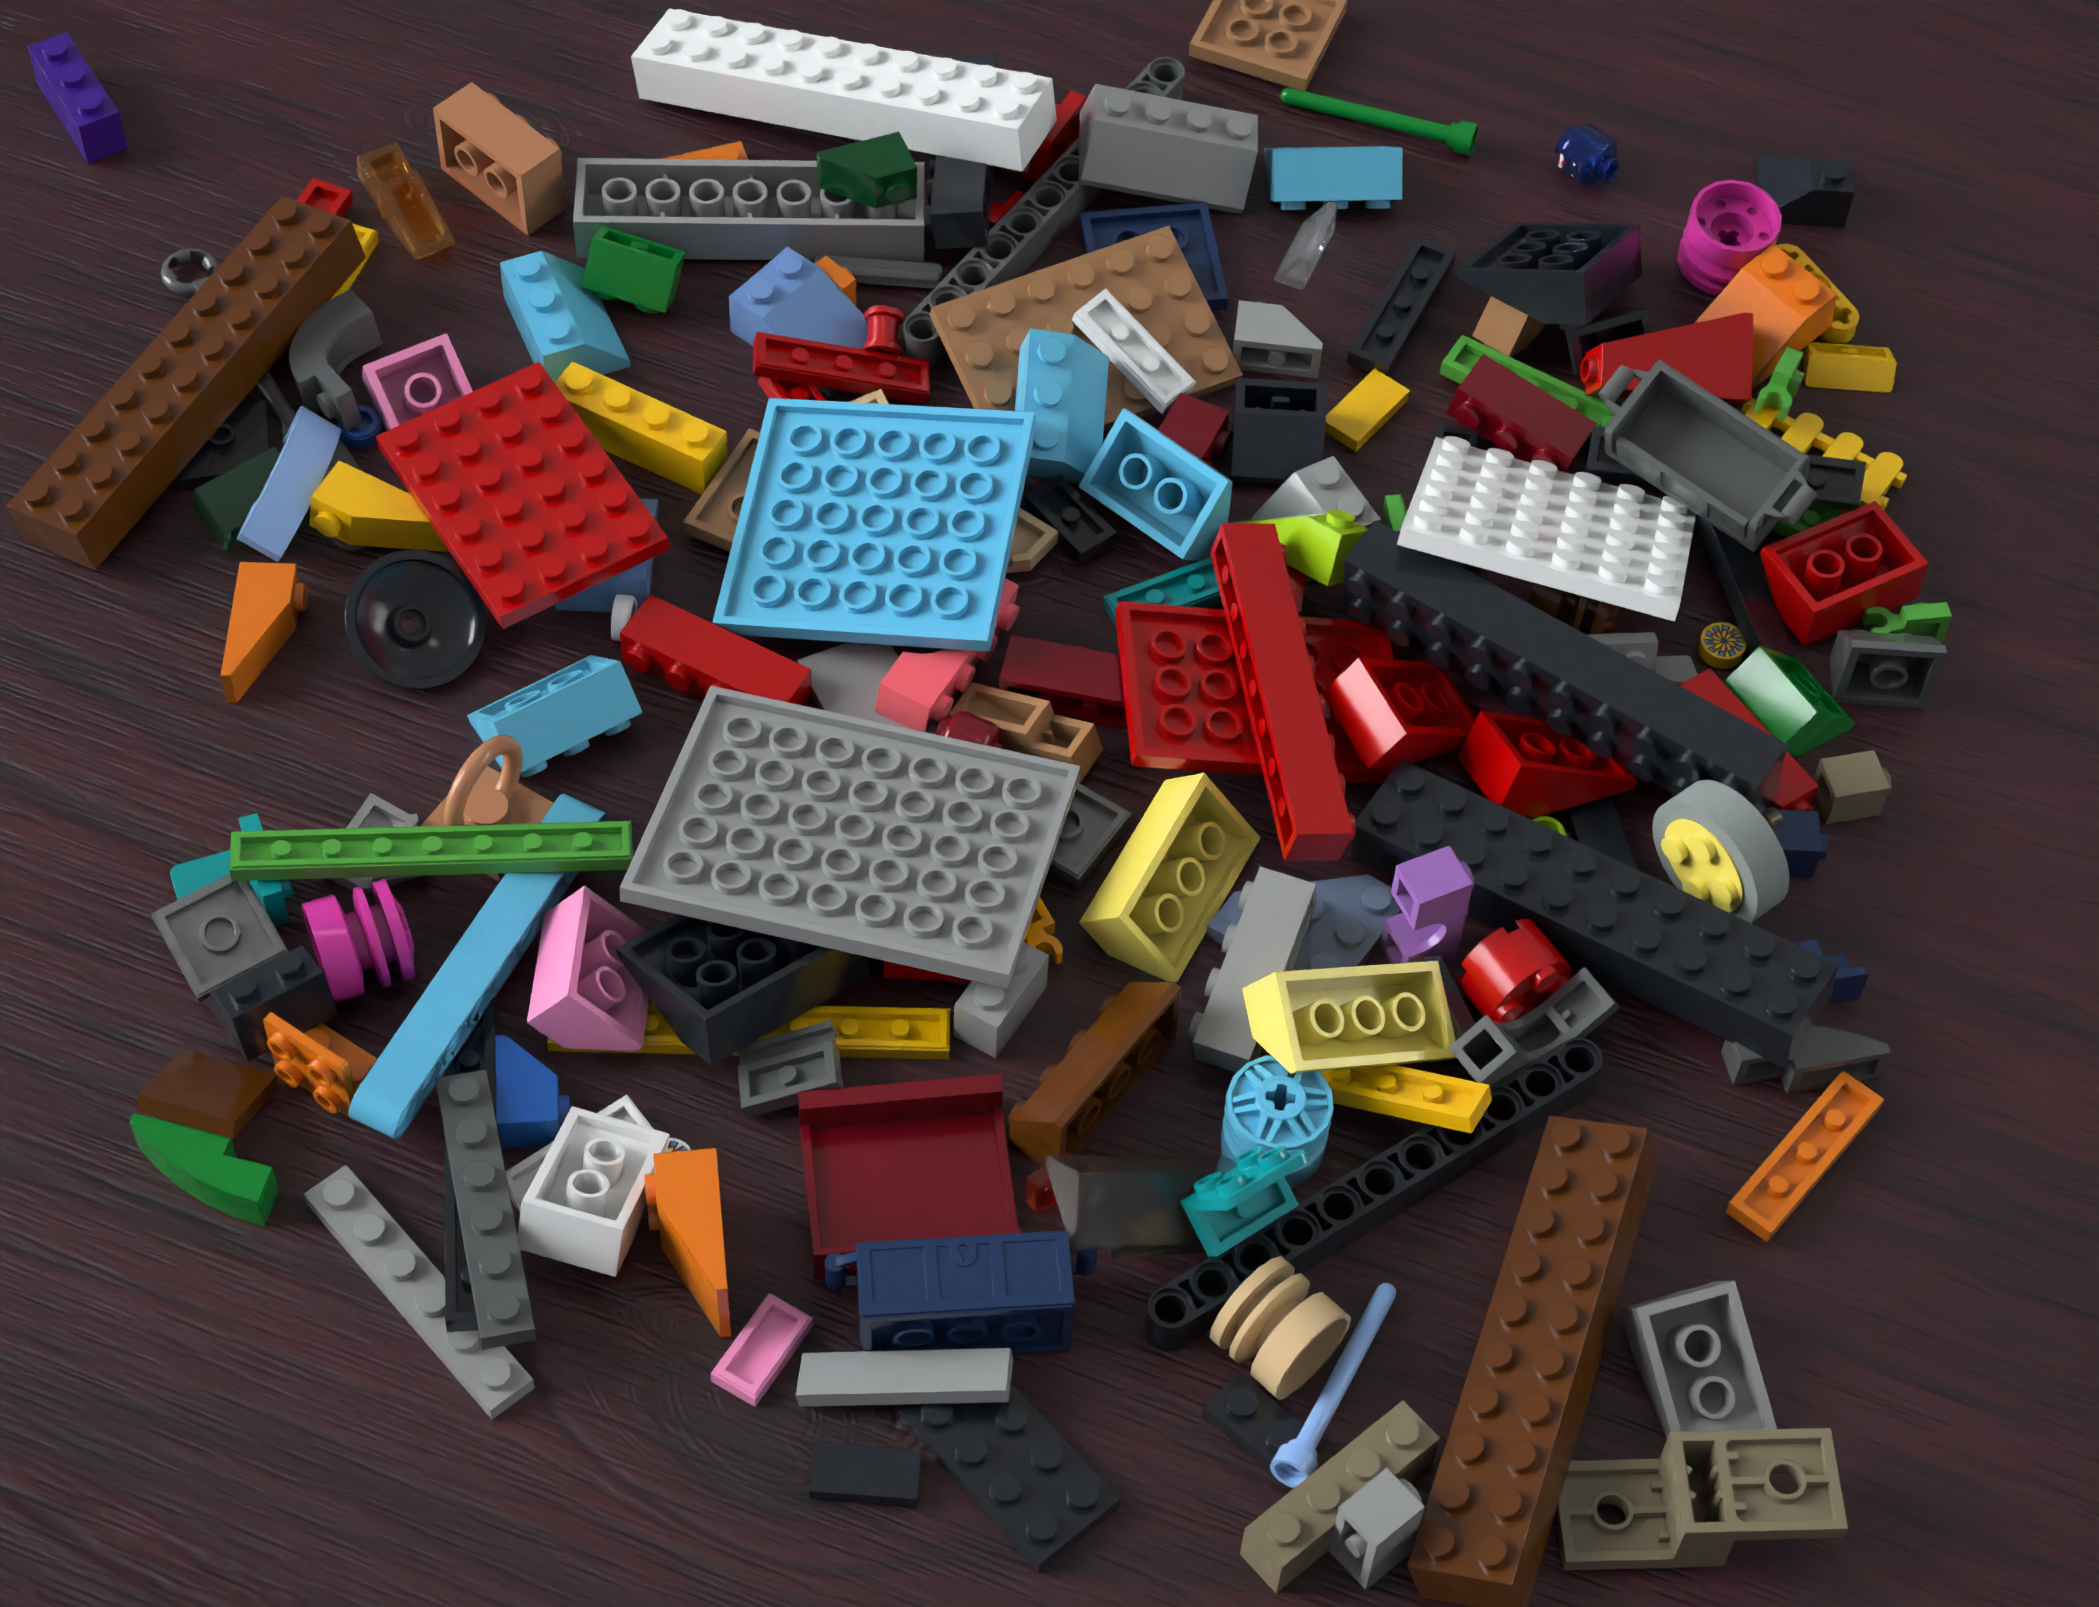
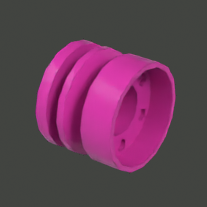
M1737 180L1718 181L1701 189L1692 203L1687 226L1683 231L1678 247L1677 262L1682 275L1694 287L1707 294L1718 296L1746 264L1770 245L1776 244L1782 219L1777 203L1765 190L1749 182Z
M385 879L372 883L376 905L371 907L368 905L362 888L360 886L353 888L354 912L348 914L344 913L334 894L302 904L306 926L318 966L324 972L335 1004L365 995L364 971L373 969L376 978L384 989L391 987L387 964L395 963L403 983L414 980L416 977L413 965L415 948L409 925L401 904L397 902L391 893Z

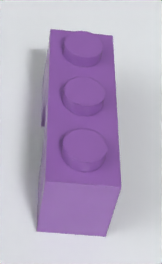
M1450 845L1396 865L1391 894L1403 913L1385 919L1380 943L1391 964L1421 962L1424 957L1438 955L1442 956L1446 966L1455 963L1459 942L1462 940L1465 917L1468 914L1471 891L1474 888V878L1467 863L1464 861L1459 862Z

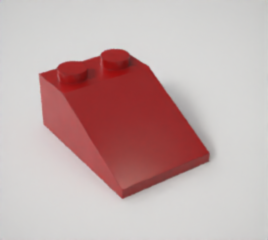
M1358 658L1321 693L1330 707L1332 719L1338 726L1344 729L1354 745L1353 751L1355 756L1368 769H1394L1401 759L1414 764L1460 749L1476 720L1445 670L1437 667L1432 662Z
M1480 711L1457 756L1470 774L1471 781L1478 785L1488 800L1522 816L1540 817L1632 790L1637 783L1635 777L1624 765L1611 758L1605 759L1597 756L1586 744L1570 735L1563 736L1556 733L1546 722L1540 719Z

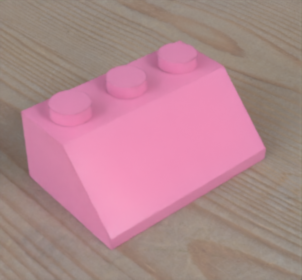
M583 886L544 913L527 1023L563 1048L637 1051L642 1048L649 998L618 958L616 948L647 932V930L586 886Z

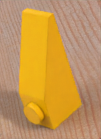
M340 460L311 496L310 526L316 528L327 537L337 538L349 545L450 552L411 494Z

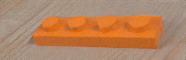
M1842 1070L1732 1198L1725 1213L1768 1242L1876 1115L1883 1104L1884 1098Z

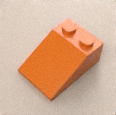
M1772 244L1736 274L1695 323L1745 312L1753 313V390L1773 373L1787 346L1801 351L1832 325L1837 294L1775 244Z
M716 1148L653 1153L655 1173L644 1174L649 1230H660L663 1252L719 1336L731 1337Z

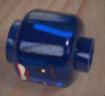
M1581 124L1578 127L1571 126L1562 134L1556 144L1557 166L1563 173L1582 186L1589 187L1597 184L1599 181H1609L1619 167V161L1616 159L1618 144L1613 138L1592 124Z

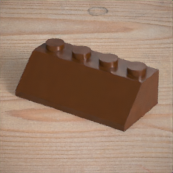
M1129 982L1118 996L1111 994L1100 1007L1097 1020L1089 1030L1082 1028L1074 1036L1069 1044L1068 1054L1059 1064L1053 1062L1046 1068L1039 1079L1038 1089L1029 1099L1021 1098L1014 1105L1007 1119V1122L1010 1124L1009 1146L1058 1178L1175 1040L1182 987L1174 982Z

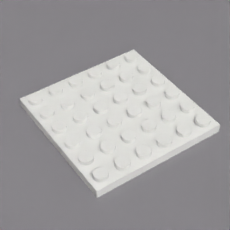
M1459 437L1435 438L1402 524L1397 545L1675 622L1681 602L1696 517L1693 511L1670 496H1665L1661 499L1646 495L1643 489L1634 485L1621 484L1617 487L1602 483L1599 477L1590 473L1577 472L1573 475L1559 471L1554 464L1547 461L1533 460L1529 463L1515 459L1513 454L1503 449L1490 448L1488 451L1474 448L1470 446L1468 441Z

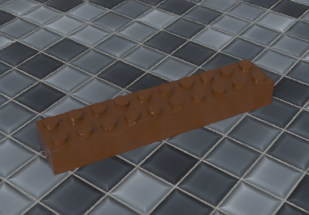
M281 196L6 505L25 541L96 570L286 351L302 323L315 310L331 299L366 258L351 220Z
M1549 1116L1407 1565L1422 1598L1470 1607H1528L1657 1169L1658 1160L1648 1128Z

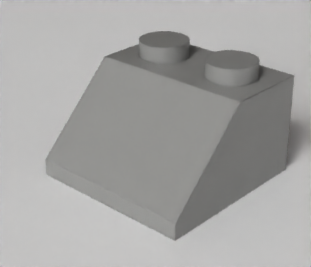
M1334 456L1294 472L1252 516L1253 520L1328 513L1329 510L1336 509L1352 514L1355 517L1354 522L1367 529L1375 520L1381 521L1380 517ZM1306 575L1305 583L1313 580V578Z

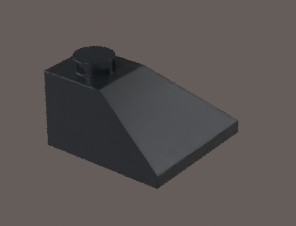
M1756 155L1757 187L1765 190L1777 203L1782 216L1781 224L1845 227L1855 194L1852 161Z

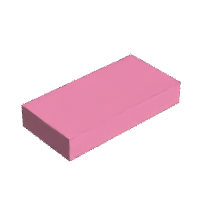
M769 1293L711 1372V1382L756 1407L812 1329L813 1317Z

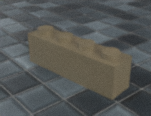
M1402 1400L1244 1529L1240 1555L1277 1594L1329 1551L1338 1508L1341 1504L1385 1468H1388L1398 1480L1403 1478L1412 1483L1433 1465L1440 1437Z

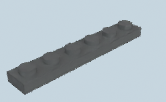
M480 1070L435 1078L482 1350L536 1340L535 1327L487 1071Z

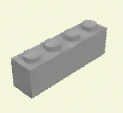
M1261 866L1255 881H1246L1238 904V908L1243 910L1238 925L1230 924L1228 926L1222 943V952L1226 953L1221 969L1213 967L1207 980L1205 996L1210 998L1204 1013L1199 1011L1195 1013L1189 1028L1188 1040L1193 1041L1194 1057L1196 1060L1237 1073L1246 1063L1259 1058L1263 1047L1252 1038L1242 988L1274 972L1292 971L1317 905L1315 883Z

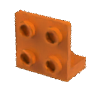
M270 1012L263 1019L268 1038L267 1045L272 1053L275 1064L274 1071L277 1076L293 1088H297L300 1085L311 1092L315 1100L325 1110L331 1113L340 1111L349 1117L348 1113L352 1099L378 1059L323 1023L302 1033Z

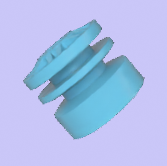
M1268 1055L1246 1063L1233 1076L1226 1094L1225 1115L1220 1134L1222 1156L1230 1170L1237 1167L1235 1159L1238 1156L1260 1146L1263 1147L1264 1151H1270L1280 1146H1286L1287 1150L1306 1151L1310 1160L1285 1176L1290 1188L1306 1182L1320 1168L1326 1151L1328 1131L1334 1110L1332 1090L1322 1073L1316 1071L1291 1074L1272 1055Z

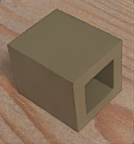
M1875 750L1822 758L1819 761L1813 778L1819 785L1815 798L1826 824L1880 815L1887 795H1890L1892 789L1890 774L1885 767H1881Z

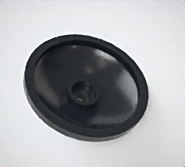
M403 550L377 559L356 578L345 602L344 630L354 656L374 677L391 686L402 689L427 690L453 681L473 663L484 641L486 614L482 598L459 566L449 559L432 552ZM402 621H413L416 624L417 632L414 634L406 633L402 628Z

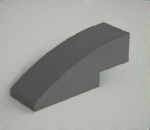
M1813 1026L1787 1069L1764 1059L1762 1056L1736 1042L1733 1044L1725 1040L1721 1054L1733 1086L1780 1077L1786 1094L1829 1087L1842 1070L1858 1081L1879 1078L1883 1073L1891 1051L1887 1043L1860 1034L1829 1027Z

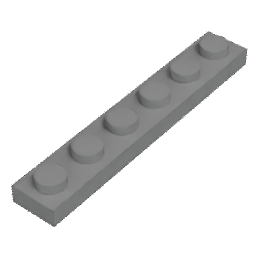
M344 1165L304 1193L305 1202L492 1420L535 1388L533 1378L505 1346L482 1350L479 1331H446L445 1277L347 1165Z

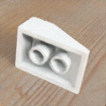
M572 1106L522 1200L517 1235L520 1250L616 1277L631 1247L646 1206L644 1174L655 1173L653 1153L665 1152L670 1134Z

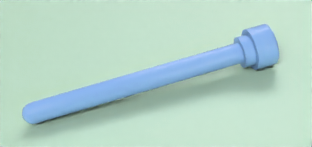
M1382 1283L1377 1287L1297 1439H1292L1287 1444L1279 1447L1270 1464V1470L1281 1483L1295 1488L1317 1470L1318 1462L1316 1459L1318 1455L1315 1449L1396 1298V1289L1392 1284Z

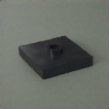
M266 401L241 402L178 474L181 489L268 480L272 472Z

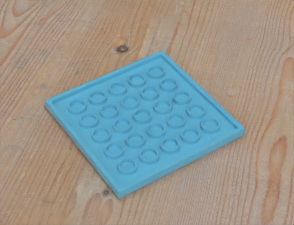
M769 398L712 623L736 635L990 652L1037 426L1035 412Z

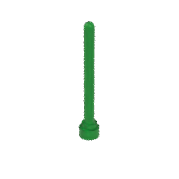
M1286 88L1281 93V100L1285 104L1446 142V147L1453 148V153L1468 157L1472 155L1478 135L1479 124L1461 120L1460 124L1452 122L1451 126L1294 88Z

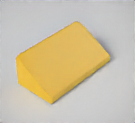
M1811 342L1802 349L1804 353L1802 356L1803 372L1805 373L1804 381L1808 387L1885 393L1891 392L1893 389L1897 362L1888 347Z

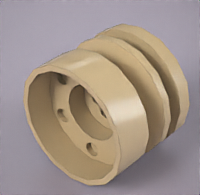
M1282 1256L1272 1258L1260 1266L1236 1289L1217 1315L1210 1332V1339L1223 1350L1230 1348L1229 1356L1238 1364L1256 1356L1251 1366L1250 1375L1278 1400L1287 1398L1295 1393L1321 1369L1343 1340L1351 1321V1317L1323 1292L1313 1294L1304 1300L1309 1291L1310 1281L1301 1273L1294 1275L1295 1268Z

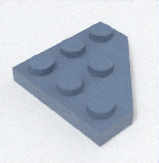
M1369 874L1312 881V883L1316 884L1317 905L1292 971L1363 966L1381 943L1385 919L1403 913L1391 894L1392 888ZM1242 891L1234 892L1207 925L1206 936L1221 945L1230 924L1238 925L1243 910L1238 908Z

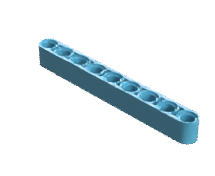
M563 793L556 799L541 823L603 822L608 820V814ZM579 871L506 873L360 1084L349 1108V1118L394 1139L402 1136L436 1086L435 1078L442 1077L453 1057L456 1056L477 1025V1022L473 1020L477 1012L479 1014V1021L492 998H495L542 928L544 913L558 904Z

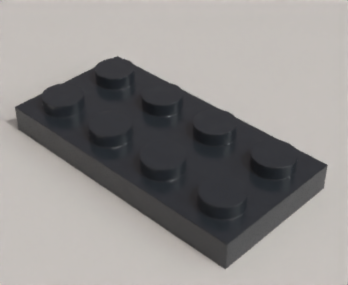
M1012 1382L1010 1385L1009 1402L908 1404L899 1411V1421L1037 1573L1042 1571L1120 1507V1498Z

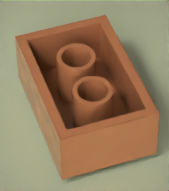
M473 82L433 108L441 169L523 233L529 236L566 210L565 182L563 180L561 163L562 152L553 139L541 135L530 126L524 117L512 113L500 103L495 95L486 93Z

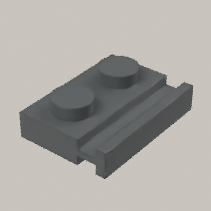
M831 1021L758 1040L737 1051L740 1058L738 1076L741 1109L748 1118L798 1105L799 1091L843 1088L840 1053L836 1045L838 1033Z

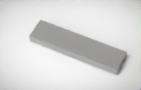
M1011 1348L802 1353L796 1399L799 1407L1009 1402L1013 1356Z

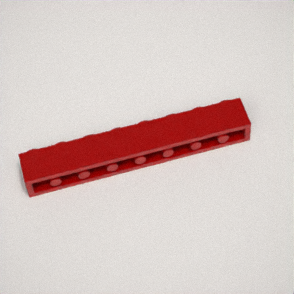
M1222 523L1210 554L1284 862L1339 861L1349 841L1354 839L1356 831L1355 818L1347 810L1344 798L1345 779L1344 775L1338 772L1334 759L1335 739L1333 734L1327 731L1324 719L1325 700L1323 695L1318 693L1314 680L1316 671L1315 660L1307 652L1305 621L1302 617L1298 616L1295 605L1296 586L1294 581L1289 580L1285 544L1280 543L1275 524Z

